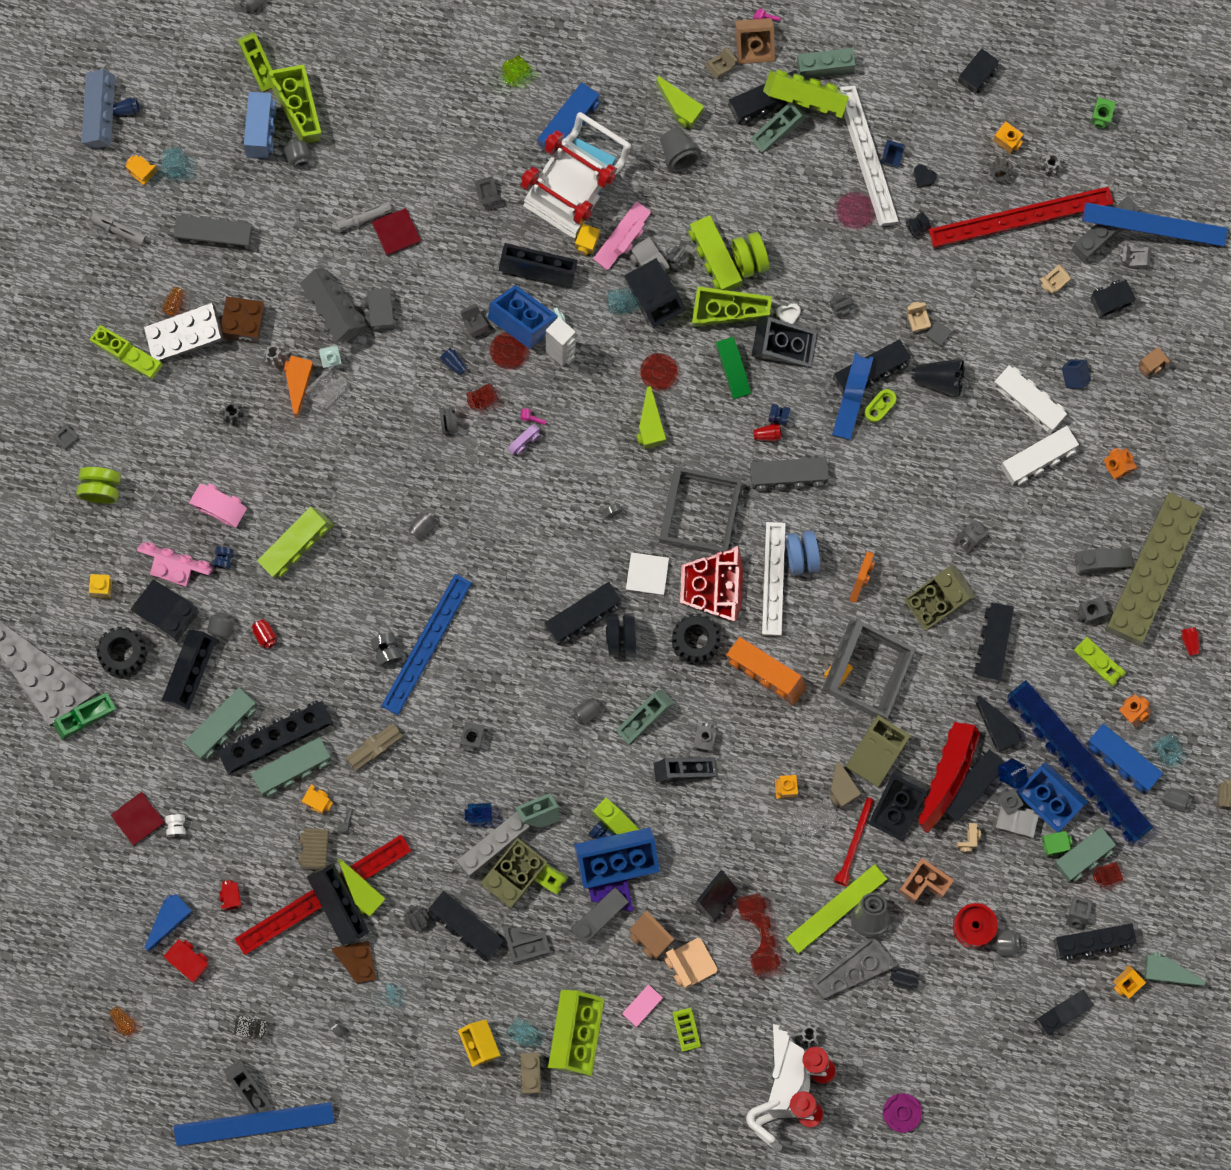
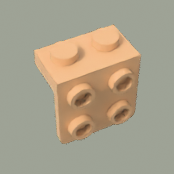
M696 938L676 950L671 949L665 954L666 958L664 961L667 967L673 969L676 974L673 977L679 987L682 985L684 990L717 972V967L700 938Z

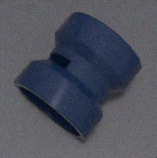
M772 403L768 422H779L781 425L786 426L790 407L785 406L782 408Z
M217 546L215 548L216 558L213 560L212 566L218 569L231 570L232 563L230 561L234 556V550Z
M599 821L588 834L592 839L615 835L612 830H608L602 821Z

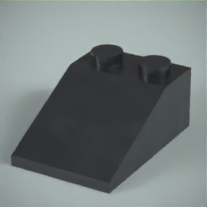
M771 317L757 320L751 356L767 361L811 368L817 331Z
M155 580L151 581L130 609L175 643H177L199 614L196 606Z
M896 769L868 824L903 842L930 790V785Z
M720 870L697 899L695 909L711 922H714L716 919L720 921L726 913L724 911L725 907L728 904L732 906L738 898L736 895L738 889L723 870Z

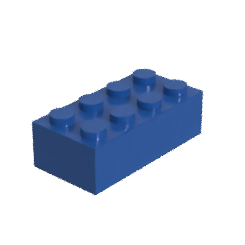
M650 827L574 844L579 876L584 889L660 872L655 838Z

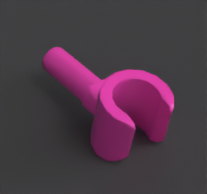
M758 9L753 19L772 18L774 21H780V17L769 15L763 9Z
M522 409L521 420L534 421L542 425L546 424L545 420L531 416L532 410Z

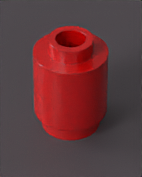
M262 619L251 626L253 629L252 633L261 648L266 647V649H269L276 645L275 641L278 637L269 622Z

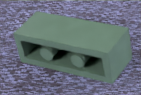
M853 48L804 53L797 56L798 74L804 76V78L854 73L856 64Z
M1100 827L1058 859L1054 865L1067 882L1071 880L1076 882L1084 876L1082 872L1085 869L1092 870L1099 864L1097 862L1098 859L1102 856L1106 859L1114 853L1112 849L1116 844L1104 829Z

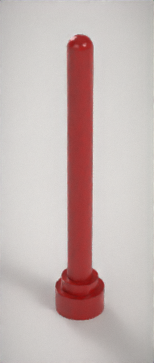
M868 797L865 801L842 869L835 874L833 880L834 883L845 887L849 885V870L873 805L871 797Z

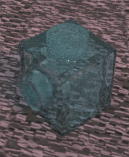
M181 147L163 150L161 169L168 179L185 177L187 157Z

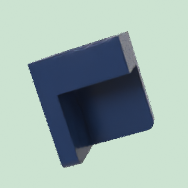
M887 140L880 164L899 168L905 145Z
M1070 359L1062 367L1066 388H1084L1091 380L1087 360Z

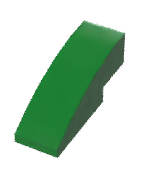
M734 336L717 341L715 348L733 400L751 394Z
M104 693L73 708L71 712L56 718L53 726L61 740H64L115 711L116 707L108 693Z

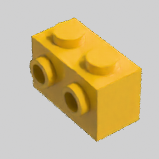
M486 1019L470 1023L458 1030L472 1067L488 1063L501 1056Z

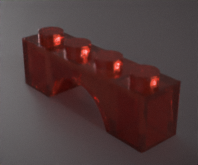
M760 893L737 898L736 902L740 919L754 924L759 930L761 937L759 948L750 955L754 976L776 972L778 970L777 966H780L778 954L774 955L773 947H776L774 936H770L768 928H771L769 916L765 917L764 909H767L765 898H761Z

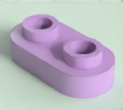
M533 424L510 444L508 451L512 455L516 453L520 455L526 449V444L530 441L533 443L540 437L539 432L541 429L536 424Z

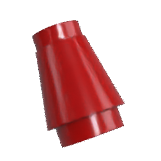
M775 423L753 429L754 440L777 442V440L782 439L780 425H775Z
M1196 627L1181 630L1182 635L1180 636L1189 656L1199 654V631H1197Z

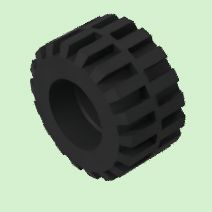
M689 614V617H683L681 621L677 622L672 634V648H674L675 655H678L681 661L685 660L686 664L689 665L690 663H694V665H699V663L705 664L707 660H712L713 656L718 652L720 644L719 628L715 626L716 623L713 620L710 621L708 616L702 617V614H697V616ZM691 630L702 631L707 636V644L700 649H693L685 643V635Z
M119 626L116 630L111 628V632H105L103 634L104 637L98 640L99 645L96 647V654L99 663L113 677L115 675L117 678H122V676L129 678L130 674L136 675L137 670H141L143 668L142 664L146 663L147 660L145 643L135 630L132 631L128 627L123 629L122 626ZM119 643H128L133 648L130 658L123 662L114 661L111 658L113 647Z

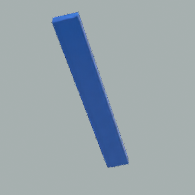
M1085 203L1082 222L1222 247L1225 246L1228 229L1221 226L1092 203Z
M457 574L454 575L382 703V708L397 716L400 714L471 587L472 582Z
M332 1102L174 1125L176 1146L334 1123Z

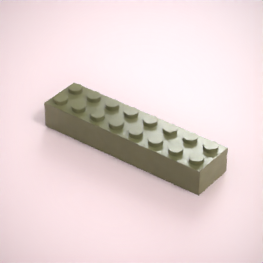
M1168 492L1106 626V632L1138 647L1141 646L1204 509L1203 507Z

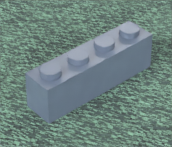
M104 69L86 73L81 144L92 149L111 146L115 75Z

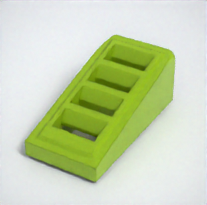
M687 1008L672 1012L681 1051L684 1052L701 1047L692 1009ZM689 1015V1019L678 1021V1017ZM691 1023L690 1027L680 1029V1025ZM693 1031L692 1035L682 1037V1033ZM695 1038V1042L684 1045V1041Z

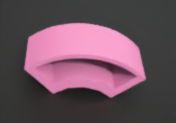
M199 484L189 502L190 505L200 512L235 528L247 509L241 504V499L225 495L212 484L207 486Z

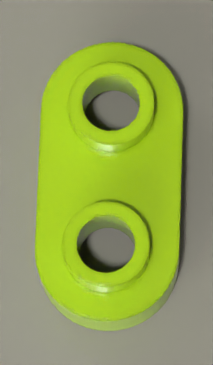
M890 389L880 391L866 407L865 418L871 423L881 421L895 405V393ZM884 397L889 398V399H890V402L885 403V402L883 401V398H884ZM876 411L878 415L874 417L871 415V412Z

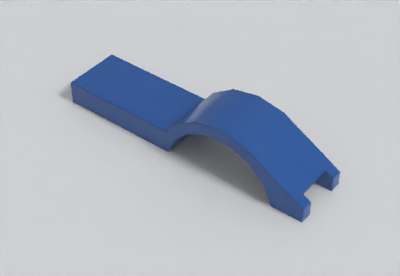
M856 352L832 435L849 440L852 436L874 358L858 356L859 353Z

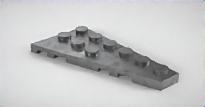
M0 622V655L49 726L53 725L56 718L71 712L73 708L85 703L98 694L86 683Z

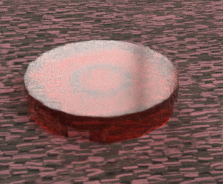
M507 332L497 335L492 340L490 357L498 367L506 370L515 369L525 361L527 347Z
M663 353L649 355L640 367V376L643 383L647 387L651 386L653 390L670 388L675 383L678 375L675 361Z

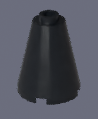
M953 359L917 364L916 368L912 369L911 378L915 380L916 384L953 396H960L963 388L961 383L962 378H964V360Z

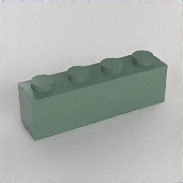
M238 688L184 741V744L201 761L204 759L208 760L215 753L214 749L218 745L222 746L229 739L227 736L232 731L236 732L242 726L241 722L246 717L249 719L256 712L255 708L257 707L256 703Z
M319 737L254 771L251 775L262 796L267 795V797L276 794L278 792L277 789L284 786L287 788L293 785L295 779L299 777L304 779L310 776L312 770L316 768L321 770L327 767L332 759Z

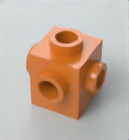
M1119 448L1113 449L1108 453L1109 456L1103 459L1113 479L1123 478L1137 469L1133 456L1127 448L1121 450Z
M1136 694L1128 697L1119 709L1122 716L1135 728L1140 723L1146 722L1152 713L1148 707L1150 703L1143 696L1139 698Z

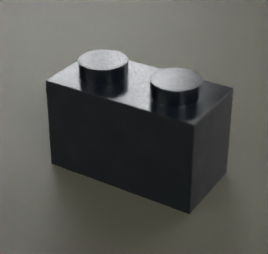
M981 48L960 74L958 82L975 95L979 90L982 92L988 84V78L990 76L993 78L999 71V68H997L999 60Z
M1116 280L1107 288L1100 287L1095 289L1090 300L1100 319L1133 305L1136 298L1127 280Z

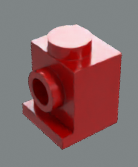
M233 880L223 881L221 885L222 890L219 891L220 901L224 902L221 905L222 911L242 908L238 883H234Z

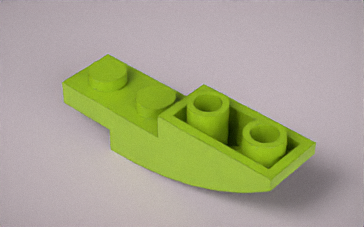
M99 325L89 339L90 342L119 362L151 380L154 379L163 366L157 359L134 347L129 341Z

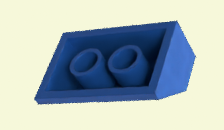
M514 285L490 302L488 319L531 349L543 340L546 335V329L557 319V315L517 285Z
M1047 762L1043 763L1016 791L1018 796L1057 833L1088 803Z

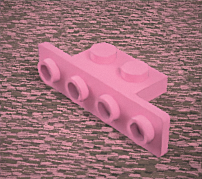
M636 201L593 260L605 270H608L622 253L626 254L633 246L631 244L634 238L638 239L644 230L641 228L651 212Z
M151 542L141 543L137 549L141 553L154 557L150 575L185 587L188 585L192 570L206 575H210L214 570V567L206 561H196L189 555H179L171 549L158 548Z

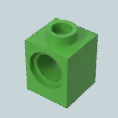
M1098 97L1090 123L1099 129L1108 128L1116 102ZM1104 112L1107 117H1101L1098 113Z
M1066 831L1044 835L1041 838L1046 857L1068 853L1071 850L1070 847L1073 846L1071 836H1067Z

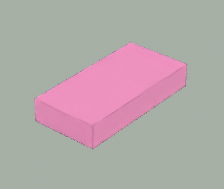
M647 985L622 1015L637 1027L663 997L651 986Z

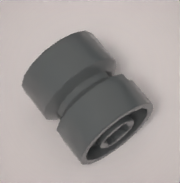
M385 633L370 641L374 652H377L376 659L379 667H385L403 659L399 648L395 647L397 641L394 633Z

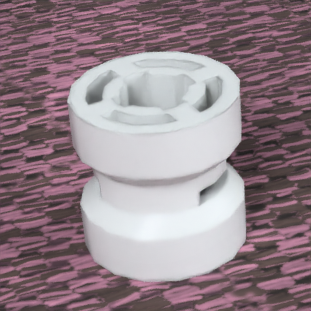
M176 814L165 817L166 824H168V829L166 830L167 837H175V834H179V837L186 835V829L183 827L185 815Z

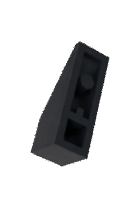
M980 695L977 696L974 701L997 753L1018 745L1020 738H1022L1019 729L1015 728L1011 721Z
M715 757L664 758L653 763L656 782H676L717 777Z
M1081 990L1037 1018L1035 1023L1043 1035L1047 1037L1094 1005L1085 991Z

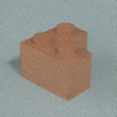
M921 858L898 893L913 904L924 889L942 899L954 880Z

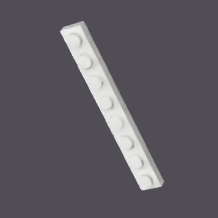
M839 87L840 91L849 96L844 117L879 226L895 225L899 221L856 87Z

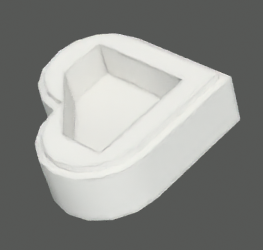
M797 304L780 306L776 310V316L779 320L794 324L800 315V307Z

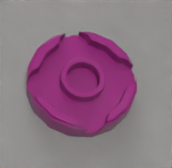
M895 1094L883 1106L884 1122L895 1132H910L921 1121V1105L910 1094Z

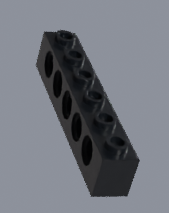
M318 700L309 703L308 707L303 710L296 709L292 711L290 716L285 719L280 717L274 720L273 724L268 727L261 726L257 728L255 733L250 736L245 734L239 737L238 741L233 744L226 743L222 745L217 753L228 775L333 725V721L323 701L318 702ZM313 715L315 720L312 723H306L304 721L305 717ZM289 724H296L297 729L294 732L287 730ZM278 732L280 736L277 740L269 739L270 734ZM254 741H261L262 746L259 749L252 748ZM243 749L245 753L242 757L234 756L236 750Z

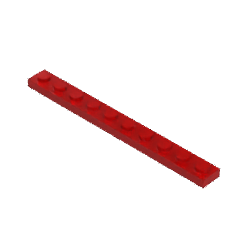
M1109 186L931 228L928 230L934 249L1084 212L1085 203L1110 207L1113 206L1114 202Z
M400 834L353 863L350 867L366 880L411 852V849ZM339 872V874H340V876H341V878H342V880H343V882H344V884H345V886H346V888H347V890H348V887H347V885H346V882H345V880H344V877H343V875H342V872ZM312 889L234 939L243 954L246 955L322 906Z

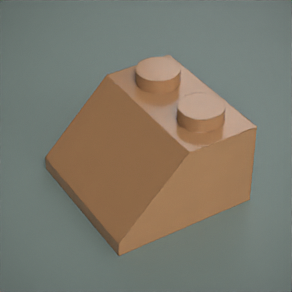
M772 18L735 21L738 64L775 61Z
M648 911L629 929L631 940L636 945L640 943L645 948L643 952L650 959L654 957L657 960L674 942V938Z

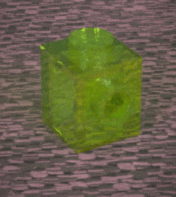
M519 54L512 60L508 59L502 65V79L508 85L511 83L514 87L531 73V67Z

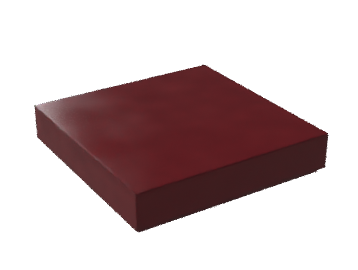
M406 208L372 222L386 256L421 242Z
M142 792L110 815L133 846L165 824Z

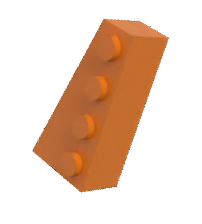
M740 636L726 654L729 665L737 670L740 668L747 677L757 680L764 688L771 690L792 706L796 704L807 689L801 675Z

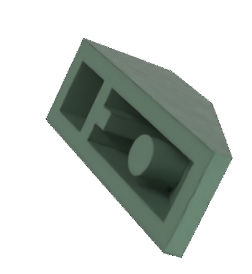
M789 102L751 137V140L763 153L796 129L809 115L801 105Z
M663 689L658 690L616 731L629 745L663 716L675 702Z
M1151 953V955L1145 957L1144 981L1201 988L1205 986L1204 980L1168 957H1162L1163 954Z

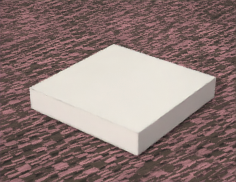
M631 553L626 591L664 596L669 558Z

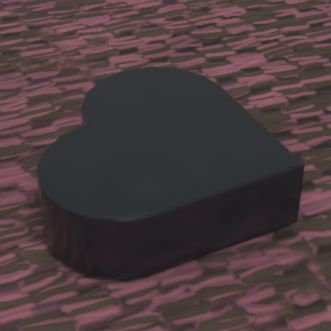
M923 164L917 165L913 173L917 188L935 183L937 179L936 172L928 170Z

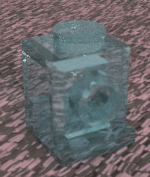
M630 288L607 290L609 313H613V309H617L619 312L627 311L628 308L635 305V298L630 293Z
M1172 732L1154 741L1152 744L1163 764L1168 762L1171 765L1179 761L1180 758L1178 756L1183 753ZM1169 748L1171 753L1166 754L1164 749Z
M516 1017L506 1032L508 1037L511 1034L514 1035L513 1039L521 1045L526 1043L532 1046L538 1037L535 1035L537 1030Z

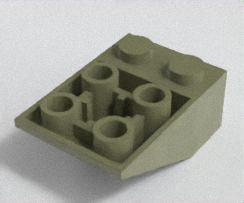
M949 566L906 597L904 601L926 631L976 598V595L956 566Z
M877 715L845 767L876 787H879L911 735Z
M517 838L480 883L481 887L512 910L548 862Z

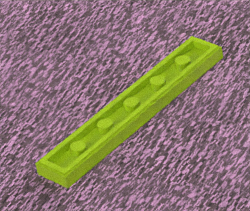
M874 864L786 938L787 942L799 954L859 904L864 895L872 893L887 878Z

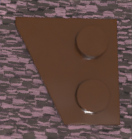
M369 941L332 948V952L357 984L376 980Z

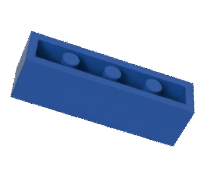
M581 82L537 138V145L545 149L547 137L556 130L563 133L564 138H566L571 133L579 112L588 116L591 111H595L599 107L600 94Z
M1102 724L1086 743L1091 753L1094 755L1099 754L1103 757V762L1108 767H1115L1119 771L1118 775L1124 780L1129 779L1133 782V787L1140 793H1147L1163 774L1105 724Z

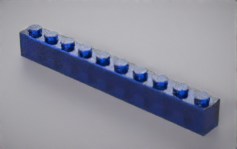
M1027 680L1008 694L1006 697L1008 705L1013 710H1018L1021 714L1020 719L1026 725L1030 724L1034 729L1032 730L1033 734L1039 740L1042 738L1046 743V749L1051 754L1055 753L1059 758L1058 763L1064 769L1068 768L1072 773L1070 775L1077 784L1081 783L1087 797L1090 799L1093 797L1097 802L1096 807L1102 813L1106 812L1110 817L1108 819L1113 827H1118L1123 832L1121 835L1126 842H1131L1134 845L1153 828Z

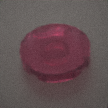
M850 192L842 196L838 201L836 214L838 220L844 226L858 229L870 222L874 209L871 200L866 195L859 192Z

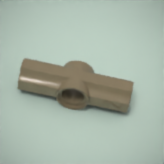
M392 723L379 734L372 735L365 740L362 746L347 756L346 759L353 769L358 771L371 760H376L377 756L381 753L384 754L390 746L403 738V736Z

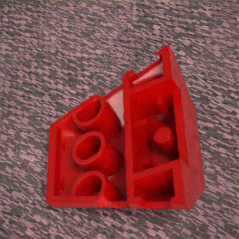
M739 546L724 552H718L716 555L683 564L680 603L736 622L742 606L743 565Z

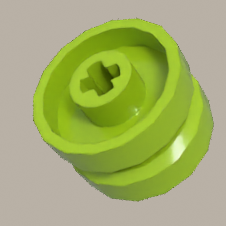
M757 231L747 234L746 241L741 236L731 239L734 258L744 279L754 275V268L758 273L770 270L767 252L762 238Z
M101 467L80 468L78 480L82 484L77 486L76 497L78 499L102 504L118 502L119 491L115 487L120 485L121 474L119 472Z

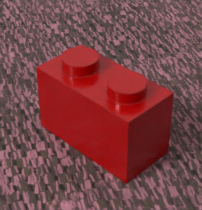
M178 939L163 957L195 984L210 967L207 963L209 959L201 952L197 955L192 950L194 946L186 939L184 942Z

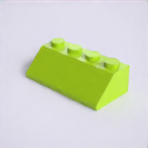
M561 990L548 1068L592 1076L605 998L578 990Z

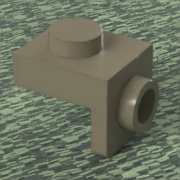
M724 48L720 55L707 61L704 66L715 79H718L729 73L738 60L728 48Z

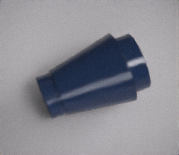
M129 97L113 105V116L136 115V113L140 112L137 98Z
M451 347L439 357L442 360L441 363L458 375L467 369L456 350H452Z

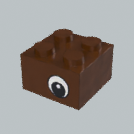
M226 296L221 323L223 339L259 344L265 312L264 302Z

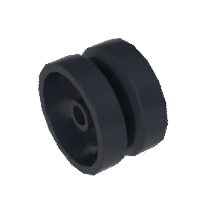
M624 613L623 626H620L617 614H607L606 644H608L609 657L620 655V644H623L626 656L636 655L634 613Z

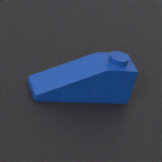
M177 894L174 896L169 895L163 901L164 905L160 908L144 947L148 952L154 949L193 914L191 909Z

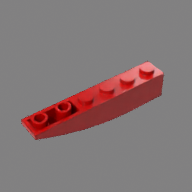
M954 722L952 729L948 731V740L942 749V758L937 764L935 778L931 781V790L929 796L925 799L924 811L919 816V824L925 833H929L942 817L963 783L980 737V732L976 725Z

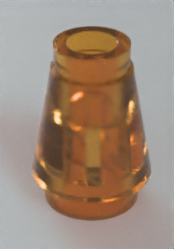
M173 287L162 303V311L170 316H175L179 313L184 290L179 287Z
M119 1006L114 1007L109 1012L119 1034L127 1036L136 1029L135 1021L120 1009Z

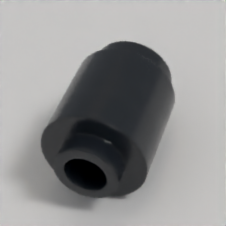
M897 966L896 970L892 969L890 981H893V986L909 990L912 988L916 989L920 974L915 973L914 970Z

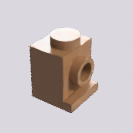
M1157 347L1140 360L1138 364L1139 371L1145 377L1152 373L1156 375L1163 367L1166 368L1170 360Z

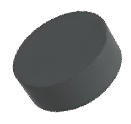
M616 503L606 507L603 510L605 518H610L621 513L623 510L620 504Z
M333 1018L327 1023L328 1027L337 1037L341 1038L345 1034V1031Z

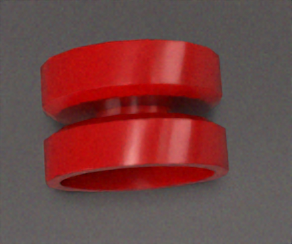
M972 903L959 910L953 920L952 931L959 944L965 948L978 949L983 948L993 939L997 932L998 922L991 908L984 904ZM972 923L974 925L978 924L979 927L977 929L973 928Z

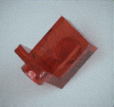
M491 383L484 385L474 392L469 391L466 393L467 403L473 410H484L499 401Z
M1117 861L1094 869L1093 879L1096 885L1099 884L1100 888L1123 881Z

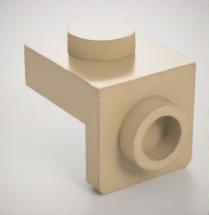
M1059 264L1040 280L1043 282L1041 286L1047 293H1057L1073 278Z
M919 301L911 303L907 307L906 314L912 333L930 329L931 324L926 311V303H920Z
M977 823L968 824L967 842H957L956 849H960V852L970 853L972 849H976L977 841H980L981 831L977 829Z

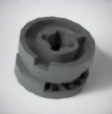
M454 406L449 407V409L439 408L442 434H447L450 431L457 433ZM443 416H445L446 426H444Z

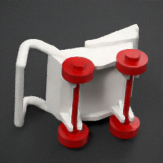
M581 112L577 114L574 127L566 138L558 130L547 137L544 151L550 155L554 153V155L548 161L541 174L540 170L534 166L529 171L526 170L521 177L522 182L520 185L521 188L529 191L525 197L523 207L573 239L577 237L582 224L591 217L592 209L600 198L597 193L601 187L604 189L608 184L611 185L614 182L616 174L625 165L631 148L629 142ZM583 121L623 146L620 159L614 166L611 164L606 165L572 143L578 136Z
M773 1024L775 1068L772 1076L775 1081L769 1101L752 1108L747 1114L746 1121L759 1138L774 1150L781 1151L782 1145L762 1125L777 1118L794 1117L798 1118L800 1123L807 1128H814L820 1125L824 1113L820 1105L816 1103L815 1098L809 1093L810 1075L815 1082L827 1084L834 1079L836 1068L825 1050L820 1047H811L808 1050H804L795 1044L788 1032L783 1031L779 1025ZM768 1111V1114L760 1116L756 1121L754 1120L756 1115Z

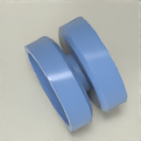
M803 531L801 541L796 533L786 534V548L792 575L803 574L804 562L810 573L820 572L819 548L814 531Z

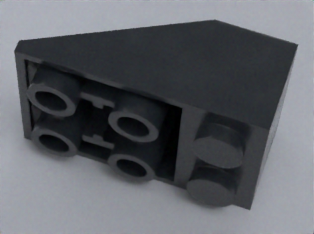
M657 258L624 275L650 327L655 328L686 311L679 294Z

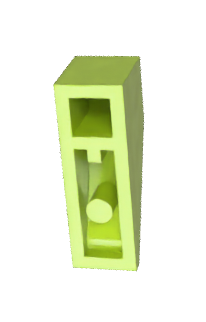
M252 31L237 38L236 41L261 91L270 89L267 73L272 68L256 33Z
M658 76L656 78V86L677 123L683 128L688 127L692 129L703 114L704 106Z
M651 386L647 387L639 433L636 434L638 444H642L643 449L666 444V437Z
M606 797L593 810L592 815L599 821H602L605 827L612 830L615 835L639 830Z
M339 858L337 862L359 913L362 915L366 913L370 917L385 898Z

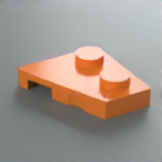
M867 551L849 601L856 603L862 586H867L870 578L867 572L871 573L875 564L872 561L874 556L872 552Z

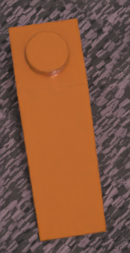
M291 356L290 360L285 362L284 372H286L294 418L298 419L314 364L313 361Z

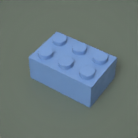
M249 92L244 136L246 157L269 159V153H273L274 143L272 142V135H275L274 118L277 116V107H275L276 101L272 99L271 93Z

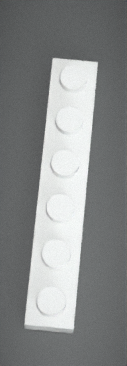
M766 522L762 636L781 637L785 523Z

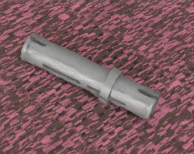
M387 201L360 213H352L351 216L337 220L336 225L339 232L352 227L357 228L360 227V224L392 213V209Z
M94 212L91 218V223L140 246L146 240L147 236L116 222L112 217L108 218Z

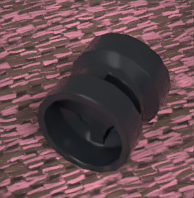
M923 212L917 214L915 218L905 220L906 226L913 237L919 235L921 231H927L931 228L930 222Z

